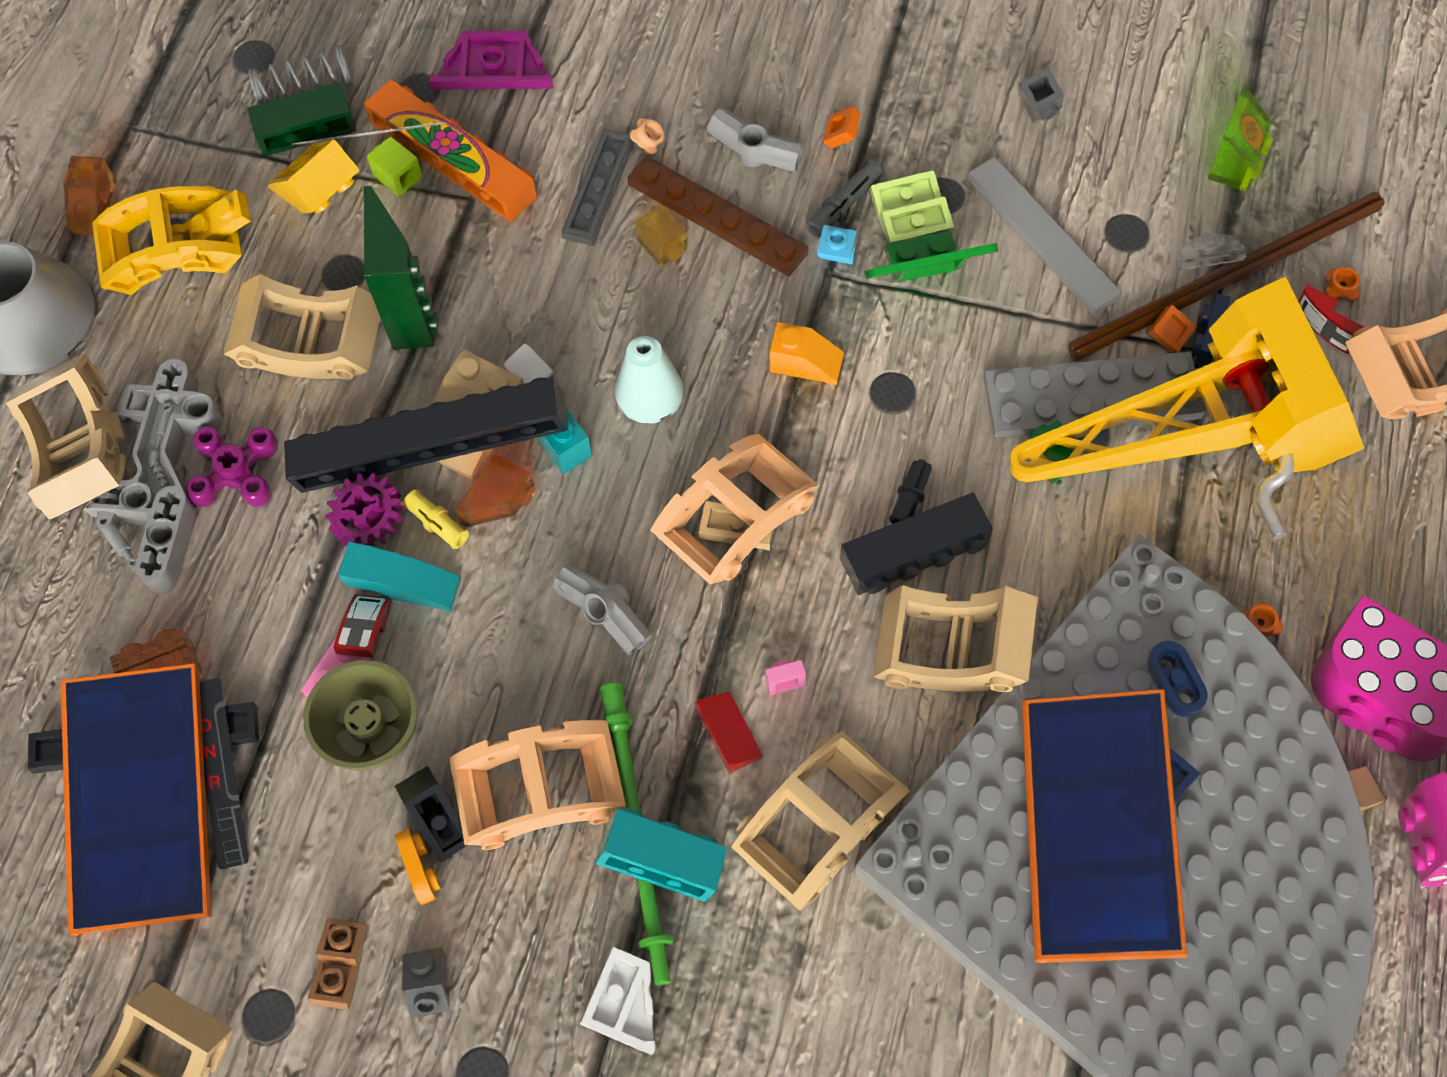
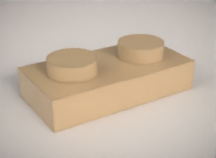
M705 501L699 528V539L734 544L749 526L723 503ZM774 529L754 548L770 550Z

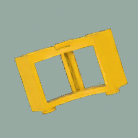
M210 185L167 187L139 193L105 209L92 222L101 288L133 295L142 286L161 278V271L181 267L184 272L211 271L225 274L242 256L238 231L236 230L221 241L185 240L173 242L169 215L183 213L198 214L231 193V191L217 189ZM150 221L154 246L130 254L128 233L137 226Z

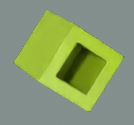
M391 136L382 144L375 146L371 153L367 155L373 176L398 197L423 178L417 157Z

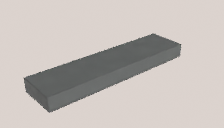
M603 129L562 229L563 239L594 246L635 144L630 134Z

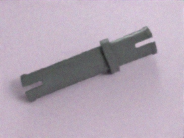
M872 159L867 160L865 165L833 197H828L823 202V208L806 223L809 233L816 238H820L824 225L832 226L836 221H842L847 216V210L883 175L882 167Z

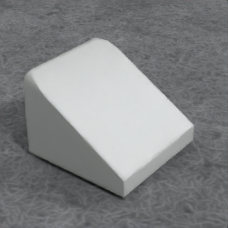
M526 343L507 359L502 366L504 370L523 378L524 384L540 377L550 378L554 374L552 369Z

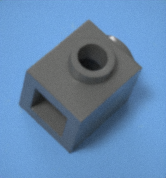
M1049 67L1019 83V96L1033 122L1039 119L1047 121L1060 112L1059 109L1063 107L1064 95Z

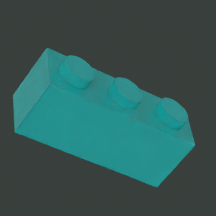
M617 808L607 822L595 864L706 902L717 890L727 847L717 844V841L710 836L702 834L694 836L680 831V827L670 822L657 823L646 819L637 810H621Z

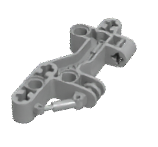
M169 359L159 366L153 386L129 384L124 387L117 413L122 426L139 430L132 452L137 466V473L129 480H121L119 486L91 499L94 503L89 504L86 509L89 515L97 518V527L120 557H125L127 567L132 572H136V575L146 587L155 594H166L175 588L196 519V509L187 496L184 483L176 469L185 434L195 435L202 427L209 426L219 430L222 426V416L211 397L205 393L197 392L198 384L187 365L179 359ZM145 501L142 506L137 507L140 502ZM119 523L146 526L137 558L132 556L130 553L131 546L118 530ZM171 536L167 542L161 544L165 538Z

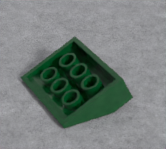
M364 186V277L392 349L433 347V333H438L439 331L438 317L436 312L433 313L431 295L426 294L425 277L420 275L418 256H412L408 242L371 186Z

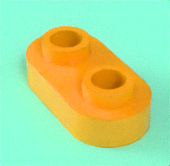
M410 828L395 833L397 846L420 905L422 906L436 900L435 891L440 890L441 887L433 867L426 869L422 856L428 854L421 833L413 834Z

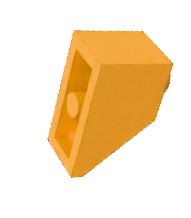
M777 322L770 348V372L837 385L844 352L812 328Z

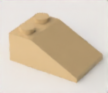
M463 350L445 375L433 403L450 402L462 399L469 394L492 392L502 386L524 384L523 378ZM494 448L436 462L473 480Z

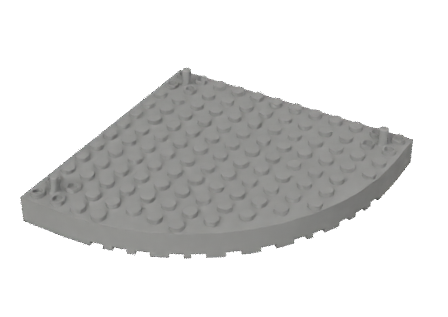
M1138 534L1031 659L1029 682L1014 686L1011 692H1003L857 862L854 875L1094 1077H1338L1355 1037L1369 982L1374 940L1373 874L1366 828L1351 777L1324 717L1319 712L1305 686L1277 649L1248 620L1247 616L1241 613L1234 605L1197 575ZM1160 642H1176L1187 651L1208 692L1207 702L1202 710L1191 717L1176 715L1166 704L1170 748L1200 772L1198 778L1175 802L1188 958L1035 962L1022 702L1034 699L1159 690L1147 666L1149 654ZM1160 661L1161 665L1164 668H1173V665L1170 661ZM1178 695L1183 703H1191L1188 695ZM1150 711L1039 719L1042 776L1149 769L1154 763ZM1131 788L1043 794L1047 863L1162 857L1160 837L1145 838L1144 831L1116 808L1117 803ZM1163 876L1048 881L1051 944L1169 940Z

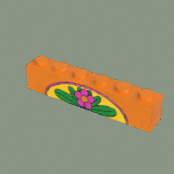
M390 79L364 103L370 123L380 131L431 123H448L386 132L385 134L394 138L411 153L510 223L537 198L534 186L535 180L528 170L523 167L520 169L516 167L502 152H495L486 146L484 141L476 134L470 135L462 129L455 119L446 118L439 113L432 103L428 101L423 102L417 98L409 87L405 85L400 86Z

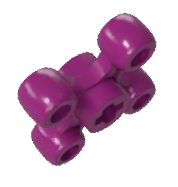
M202 427L195 433L194 445L204 457L212 458L213 467L208 474L194 476L187 482L186 494L193 504L199 507H207L213 504L217 498V493L225 486L234 489L240 488L242 497L252 507H263L270 501L272 497L270 486L262 477L253 475L252 466L258 459L270 458L277 452L278 439L272 430L267 427L253 429L249 433L248 441L239 448L234 445H225L222 435L214 427Z

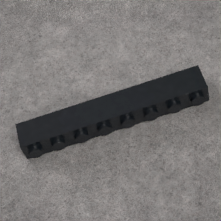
M540 377L533 379L529 383L517 386H502L492 392L469 394L462 399L450 402H435L429 407L417 410H402L392 416L369 418L362 423L350 426H335L329 431L317 434H302L296 439L284 441L285 477L300 493L342 484L345 479L355 481L357 474L360 473L365 478H368L372 473L381 475L568 431L564 392L554 377Z

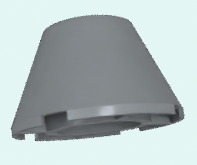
M2 241L0 242V373L21 376L46 371L68 359L69 355L67 353L80 341L85 342L89 336L96 316V300L93 290L85 277L71 265L20 244Z

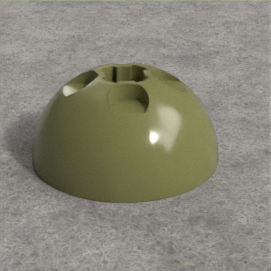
M373 660L348 662L326 673L311 690L304 708V731L311 747L328 763L352 771L375 769L391 762L409 744L417 724V701L408 680L392 666Z

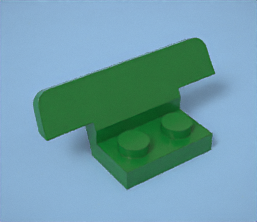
M948 230L886 243L885 253L889 265L864 271L866 279L892 274L895 283L960 270L969 258L999 251L997 243L957 251L951 231Z

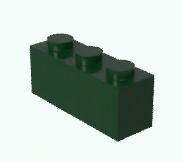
M341 82L247 107L253 132L263 157L309 145L294 143L334 138L357 131Z

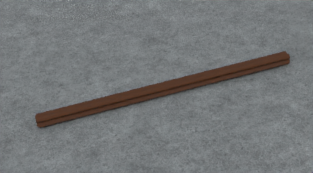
M1372 192L1071 341L1068 351L1073 359L1080 360L1153 324L1165 307L1174 305L1178 310H1181L1380 211L1385 204V200L1379 192Z

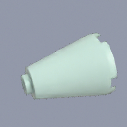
M640 336L633 339L627 346L615 385V398L628 418L640 423L660 422L661 418L670 413L673 415L678 410L683 401V382L660 343L652 337Z

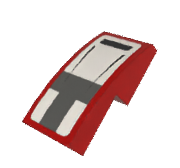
M1306 285L1298 302L1312 330L1337 349L1349 354V349L1345 342L1354 337L1353 334L1364 326L1333 311L1339 300Z
M358 594L353 596L334 643L336 654L373 658L379 632L384 633L392 602L391 598Z

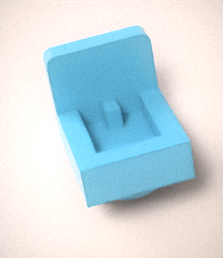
M824 225L817 249V256L821 259L853 264L857 231Z

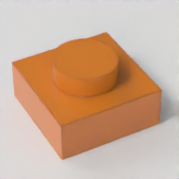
M850 106L829 116L823 143L833 149L855 139L861 112L854 106Z
M1169 305L1165 307L1147 333L1169 353H1178L1197 326L1174 305Z

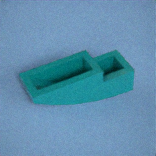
M348 542L338 573L344 586L379 592L381 597H388L395 601L452 611L461 581L459 575L429 563L395 552Z

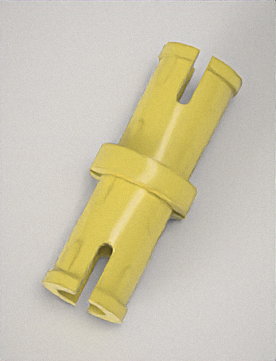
M414 489L404 498L403 504L405 509H408L421 520L423 527L428 532H435L452 549L460 548L467 541L469 531L450 518L448 510L443 506H436L420 490Z

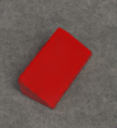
M730 692L702 698L695 702L696 710L729 774L763 758Z

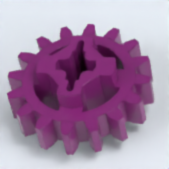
M361 473L357 474L355 483L345 479L344 484L346 488L343 491L337 488L333 490L337 496L336 501H327V505L333 510V512L325 515V518L331 523L328 529L345 546L348 545V542L374 547V541L377 540L385 545V535L387 533L397 534L393 527L394 523H403L404 520L397 513L405 509V505L399 499L402 496L395 486L393 487L387 478L381 480L375 473H372L368 480ZM372 492L381 494L384 498L381 499L378 495L373 496ZM346 525H350L352 528L357 527L358 531L350 530Z

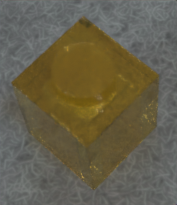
M662 204L635 221L637 241L660 267L669 261L678 259L687 250L686 230Z

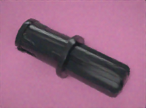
M925 460L913 461L904 484L898 487L897 493L899 496L892 514L889 516V521L892 524L914 516L918 504L924 501L925 494L923 491L932 471L931 464Z

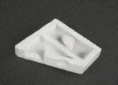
M612 947L580 1025L653 1055L655 1040L653 1036V1004L650 990V962Z

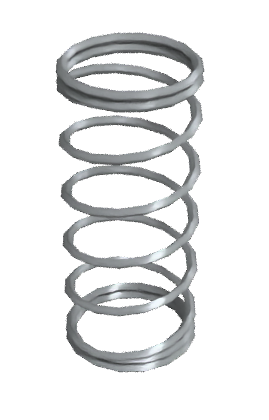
M342 46L336 47L340 82L343 86L344 76L346 85L348 87L353 86ZM320 51L319 58L323 77V86L326 85V76L323 60L329 70V73L334 83H337V80L332 72V69L327 61L325 54L322 51ZM303 55L302 60L307 91L310 90L307 66L317 87H321L308 58ZM286 59L290 95L293 94L290 70L300 91L305 92L290 61ZM269 64L274 100L277 99L274 76L283 95L287 97L288 95L273 65ZM249 69V78L257 103L266 102V99L268 102L271 101L256 69Z

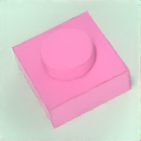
M788 659L781 660L765 670V683L769 696L805 686L806 672L802 660L795 662Z

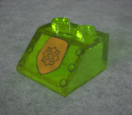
M1242 88L1208 177L1209 180L1243 191L1247 190L1251 179L1258 180L1265 162L1259 160L1260 154L1267 156L1274 136L1268 135L1273 121L1247 89Z

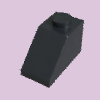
M428 766L395 785L404 805L440 863L468 846L464 844L460 818Z

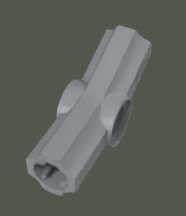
M719 108L712 115L707 125V132L737 152L743 165L758 167L762 164H767L793 172L799 168L804 143L769 135L763 126L748 124L726 108Z
M572 564L564 566L555 577L553 588L556 590V593L582 608L583 615L590 623L594 625L602 624L628 657L635 654L651 640V632L629 607V595L620 584L610 583L606 585Z

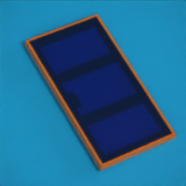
M194 663L60 681L68 935L78 936L85 933L212 917L199 666Z
M1164 689L1023 701L1022 719L1035 962L1188 958Z

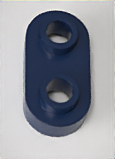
M1163 641L1158 643L1149 654L1147 666L1158 689H1164L1168 708L1176 715L1182 717H1191L1198 714L1207 702L1208 692L1185 648L1176 642ZM1160 661H1170L1173 665V668H1164L1161 665ZM1178 695H1188L1191 703H1183Z

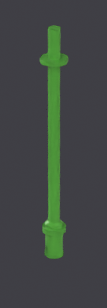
M618 682L608 683L600 687L605 713L603 720H607L609 731L613 737L617 766L626 803L625 809L641 812L627 731L633 724L632 716L627 713L623 684ZM637 879L647 934L646 938L638 942L639 949L650 951L655 985H666L671 983L665 946L674 942L673 936L662 934L654 884Z

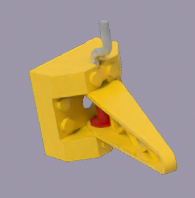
M1285 276L1235 300L1208 329L1213 342L1207 345L1215 360L1214 363L1017 445L1011 452L1009 470L1013 477L1019 481L1034 482L1236 448L1253 443L1264 465L1272 463L1276 471L1263 480L1258 488L1256 497L1259 510L1271 536L1276 540L1286 536L1287 531L1272 501L1274 490L1286 483L1293 472L1317 470L1365 448L1349 403ZM1264 381H1274L1280 392L1272 401L1263 384ZM1228 388L1232 390L1241 389L1252 413L1230 419L1218 391ZM1202 397L1213 423L1199 426L1175 420L1174 417L1188 401ZM1172 407L1165 417L1152 414ZM1131 420L1157 425L1146 440L1113 448L1092 443L1102 430ZM1165 428L1178 430V432L1160 436ZM1086 436L1082 441L1077 440L1078 438ZM1057 445L1075 449L1065 460L1054 462L1040 458L1048 448ZM1084 451L1089 452V454L1082 455Z

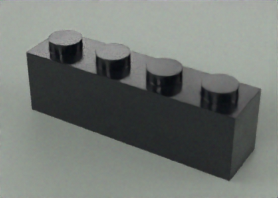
M972 492L841 544L840 560L857 595L866 592L875 594L884 590L888 583L898 579L903 581L913 579L923 569L933 565L935 567H942L952 562L958 555L966 552L968 554H975L983 550L990 541L993 527L975 493Z

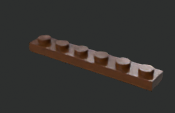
M647 155L627 177L629 186L789 277L808 255L807 245Z

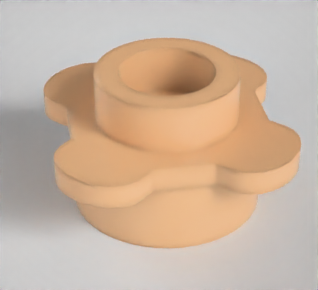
M640 118L637 121V128L630 132V137L647 154L653 155L657 151L656 146L663 141V130L656 121Z

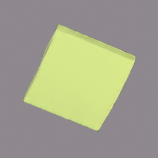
M934 170L870 186L871 198L889 243L954 229L946 197L941 196Z

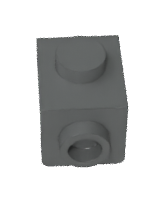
M443 948L403 954L402 993L411 1017L431 1015L449 1010V999L445 989V955Z

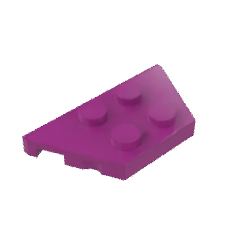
M526 30L462 31L455 41L454 48L449 50L443 58V67L437 75L432 74L429 79L431 90L553 89L552 77L544 68L541 57L537 50L533 48Z

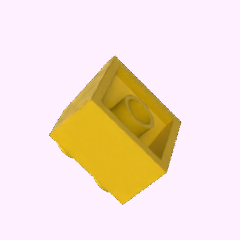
M331 139L313 143L267 185L302 214L313 212L318 214L331 204L329 198L336 191L341 193L355 182L352 177L360 170L336 140Z

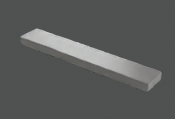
M996 157L991 158L969 172L968 180L1093 316L1120 299L1122 292Z

